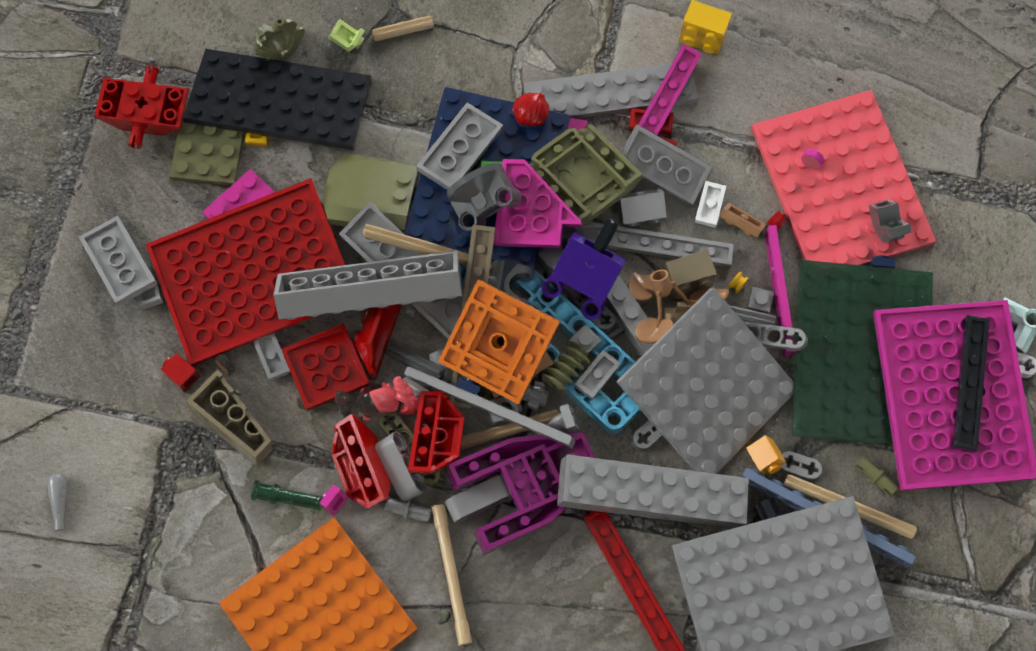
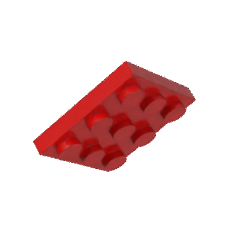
M345 324L281 349L306 411L370 385Z

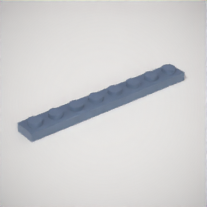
M746 468L741 477L749 478L748 486L796 511L822 504L818 501L811 502L805 499V495L799 491H790L784 488V484L778 480H769L763 477V473L757 469ZM862 525L870 550L905 568L913 564L916 556L911 554L908 548L902 545L895 546L889 542L890 540L881 534L874 535L868 531L866 526Z

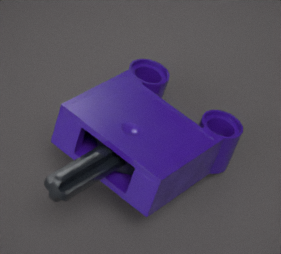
M611 218L606 219L595 242L574 232L552 274L543 282L541 287L542 293L547 298H556L563 291L565 285H568L588 296L581 308L582 315L588 320L598 319L605 309V300L627 261L607 250L619 223ZM549 282H555L558 285V290L552 289ZM588 304H595L598 307V311H592Z

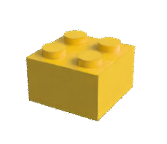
M691 0L683 20L679 42L689 47L694 46L702 49L709 54L719 55L732 13Z

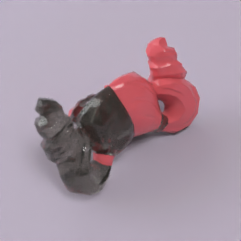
M397 376L393 380L394 388L385 382L382 383V386L378 383L370 384L361 390L356 398V402L352 401L345 391L338 390L335 401L338 405V411L343 415V418L355 414L367 426L371 418L376 417L382 412H396L405 415L414 414L418 410L419 398L413 394L412 387L405 380H402L401 377ZM359 412H361L363 416L359 417Z

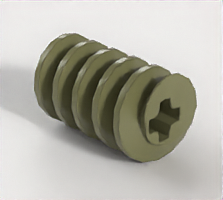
M573 341L569 342L570 347L564 348V354L558 355V361H553V368L550 367L546 370L547 375H542V379L556 390L567 392L568 389L564 384H573L570 376L578 378L579 375L575 370H585L581 364L582 362L590 364L586 351Z

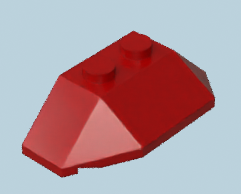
M400 304L389 305L385 308L371 307L368 311H364L361 324L363 326L361 332L357 331L354 344H356L357 352L372 380L377 379L386 347L390 342L402 307Z
M420 391L408 467L409 473L432 474L460 458L465 418L444 392Z
M351 414L334 426V431L336 432L333 439L332 458L347 497L370 509L388 499L391 480L375 448L376 443L379 442L377 436L355 414Z

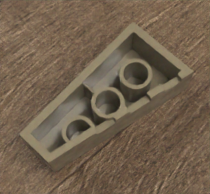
M219 369L186 401L189 412L255 466L258 467L273 451L271 440L249 413L244 403L235 394L230 384L224 379Z

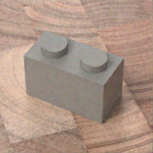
M660 188L628 193L618 201L620 221L627 226H637L641 221L657 223L661 221V218H667L664 191Z

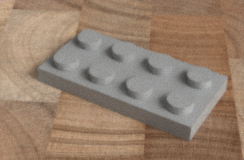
M467 102L418 163L416 170L448 190L456 181L471 171L502 131L503 125Z
M639 125L634 127L621 152L642 173V179L690 206L694 204L712 168Z
M119 216L110 219L79 237L117 306L157 285L156 280Z

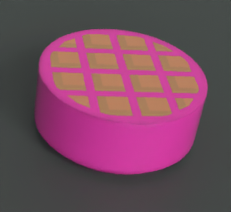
M807 149L801 157L802 162L807 167L815 170L820 169L825 161L823 155L814 149Z

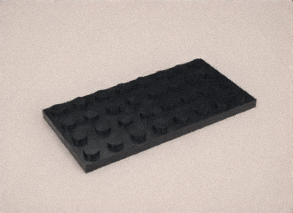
M205 49L183 120L185 123L354 150L372 79L370 75Z

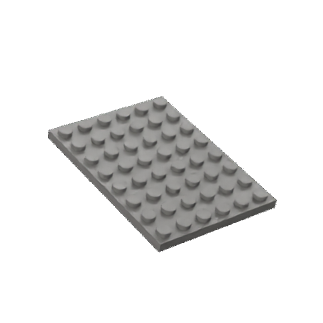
M854 496L671 545L700 651H839L895 635Z

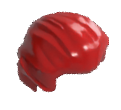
M526 93L516 99L512 110L518 124L534 127L541 126L549 118L550 107L543 93Z

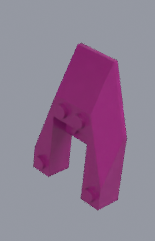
M583 432L566 433L576 441L573 449L542 435L513 437L448 464L445 472L454 492L501 473L518 511L476 530L474 535L483 555L500 549L550 524L567 508L557 506L561 460L566 455L596 458Z

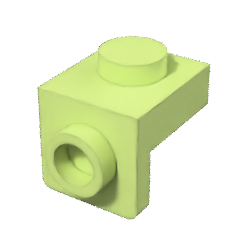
M339 19L328 39L350 52L352 49L360 47L364 40L362 35L365 30L361 28L357 31Z

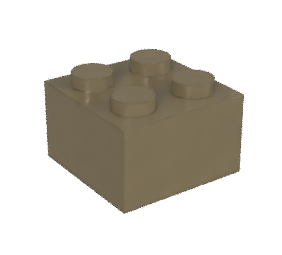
M708 250L667 261L663 269L668 272L670 281H675L676 286L687 298L695 291L712 288L717 275ZM672 288L670 295H668L669 300L683 301Z

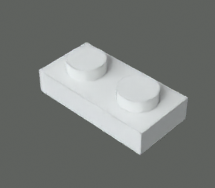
M705 181L694 223L716 228L726 186Z

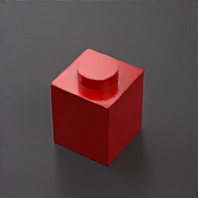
M177 353L173 357H168L160 369L184 393L200 377L198 372Z

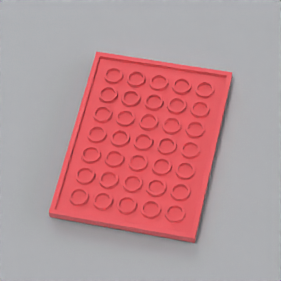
M872 90L752 124V133L812 281L868 265L872 257L878 255H885L891 258L935 244L934 234ZM807 149L817 150L823 155L825 161L820 169H811L802 162L801 157ZM890 199L898 203L901 220L910 224L912 232L905 234L901 239L883 243L877 236L872 224L869 205Z

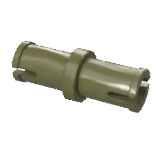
M863 456L855 465L856 468L870 479L869 482L872 485L876 484L888 497H891L900 488L899 485L884 474L885 471L882 468H877L866 456Z

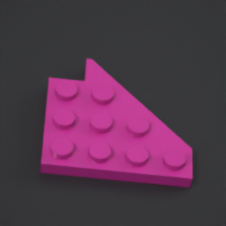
M503 159L502 166L513 186L521 192L522 200L517 207H503L497 212L494 245L561 248L563 227H582L581 220L525 160ZM510 192L506 194L505 199L507 202L510 200Z

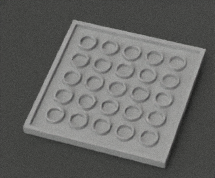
M710 288L616 381L693 471L717 474L799 389L715 288Z

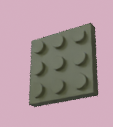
M182 120L181 128L177 134L170 179L173 181L232 186L237 181L245 132L185 123Z

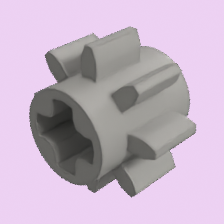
M535 381L534 386L529 385L523 401L528 402L527 408L538 410L539 406L545 407L549 390L544 389L545 383Z

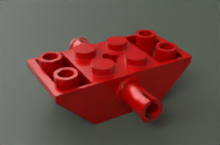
M150 65L146 66L143 82L103 78L94 117L120 130L131 131L128 146L135 149L136 145L137 149L142 148L144 133L164 136L181 128L189 89L157 85L156 81L160 70L155 66H152V70H150Z

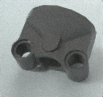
M499 163L482 166L456 181L447 191V197L459 217V225L465 231H472L470 223L472 217L475 219L474 225L485 226L487 217L497 213L503 207H517L522 200L521 192L513 186L503 166ZM510 192V200L507 202L505 199L506 194Z

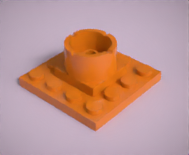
M479 279L463 308L438 362L519 405L561 321ZM501 337L504 338L505 344L501 343Z

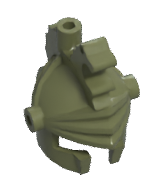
M278 18L275 24L260 25L254 31L257 35L255 55L265 56L267 60L284 61L288 59L299 45L305 29L303 27L296 28L298 24L291 18Z

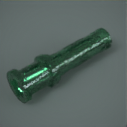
M255 480L251 493V500L253 501L260 499L270 501V504L273 505L281 502L319 511L322 508L320 501L323 496L282 489L279 484L272 486L262 484L259 480Z

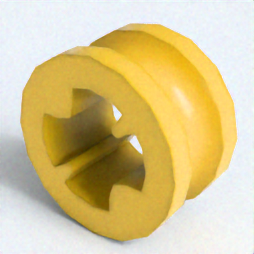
M739 272L728 285L730 289H735L736 294L740 292L749 280L748 277L742 276V272Z

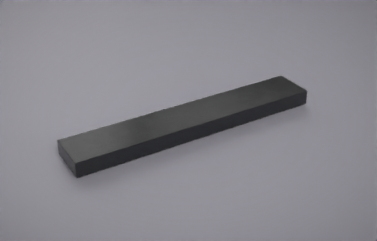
M972 315L965 316L952 449L974 453L978 450L989 318Z

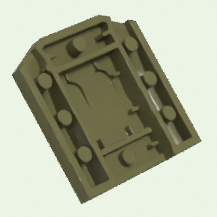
M592 124L587 125V128L567 129L535 152L530 166L581 220L582 227L631 192L642 179V173Z
M345 153L330 168L321 200L329 224L346 227L371 202L396 227L405 233L411 201L420 173L416 170L418 164Z

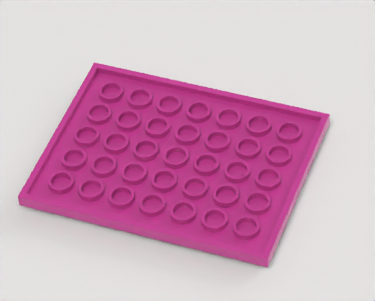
M1008 300L875 310L873 316L900 491L1036 480V457ZM966 315L990 319L978 450L975 453L952 449Z

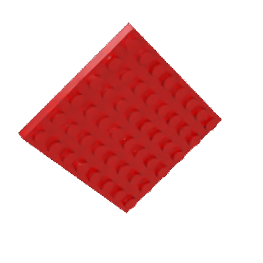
M311 178L146 244L188 363L191 366L252 343L256 339L314 318L301 316L293 320L279 319L274 300V290L278 274L346 265Z

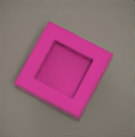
M333 485L323 495L320 504L327 512L335 516L348 497L340 488Z

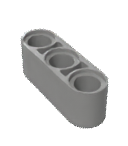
M394 432L376 443L377 454L397 495L402 501L408 502L427 490V484L422 473L408 472L411 451L400 433Z
M500 474L450 497L445 501V504L454 523H459L512 497Z

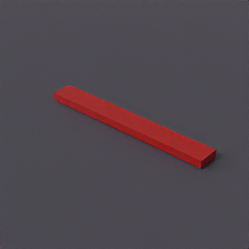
M593 511L583 516V520L657 651H686L608 513Z

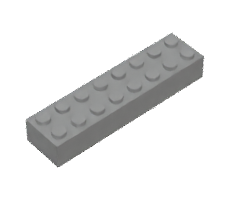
M458 251L281 273L277 275L274 300L279 319L293 320L301 316L316 317L325 313L339 314L348 310L362 311L371 307L385 308L394 304L408 305L418 301L431 302L434 299L441 298L454 299L457 296H462V279Z
M566 455L560 464L557 506L737 528L747 524L749 478Z

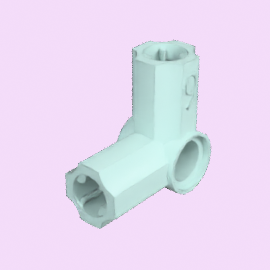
M1004 298L1003 300H1008L1012 324L1017 326L1014 331L1016 349L1018 352L1026 354L1036 335V325H1030L1026 318H1032L1036 323V309H1028Z

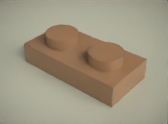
M730 203L723 208L720 217L727 224L741 228L746 235L751 237L755 236L758 238L767 225Z

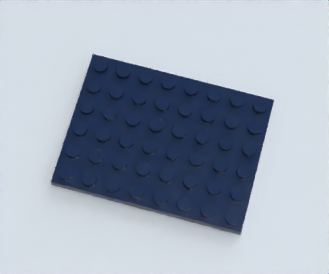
M445 87L427 152L467 102L503 125L502 131L470 172L480 168L481 161L503 162V159H523L530 165L531 158L535 152L568 129L571 115L549 111V118L541 126H523L518 124L514 116L512 107L515 102ZM421 173L404 234L469 254L472 231H465L460 227L459 217L447 197L448 190ZM497 213L486 218L485 226L495 227ZM474 217L470 220L471 226L475 223ZM494 245L492 262L495 260L511 261L528 266L534 270L539 248Z

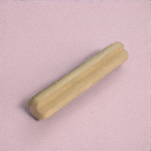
M425 16L373 29L372 35L374 41H380L434 27L431 16Z

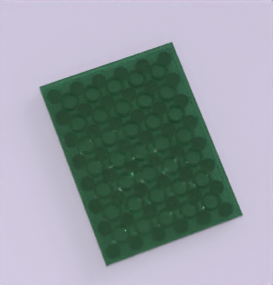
M810 260L799 261L796 328L806 334L808 343L803 350L795 352L792 436L893 445L873 312L882 309L932 306L933 272ZM799 335L796 336V345L798 341H802Z

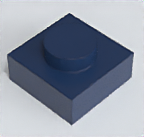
M885 255L872 257L868 264V273L890 275L895 268V259L888 258Z
M467 377L465 379L459 378L456 387L477 396L481 390V387L477 386L478 383Z

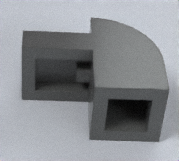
M888 199L869 205L872 224L877 236L883 243L901 239L905 234L912 232L910 224L901 220L897 202Z

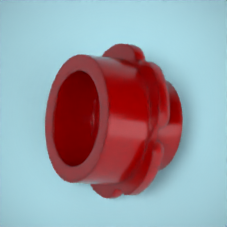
M778 210L768 220L767 224L776 225L777 230H779L786 222L784 219L786 214H782Z

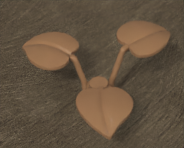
M657 270L651 275H641L632 272L629 291L635 300L644 302L650 300L655 295L657 296L658 319L647 318L640 321L635 329L637 339L641 343L654 344L673 326L671 320L663 319L661 297L670 295L672 288L687 305L692 306L709 289L695 291L690 295L689 300L676 286L675 281H670L666 270ZM716 289L722 298L726 300L729 290Z

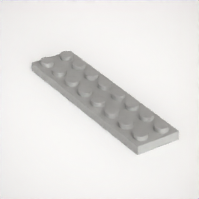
M672 63L524 83V93H543L549 104L550 111L571 115L570 118L575 119L631 112V108L646 110ZM693 71L674 106L698 103Z
M371 202L339 233L367 262L424 255L364 237L362 233L366 224L404 234ZM462 290V296H457L454 299L441 298L434 299L431 302L418 301L411 304L449 339L461 315L464 291Z

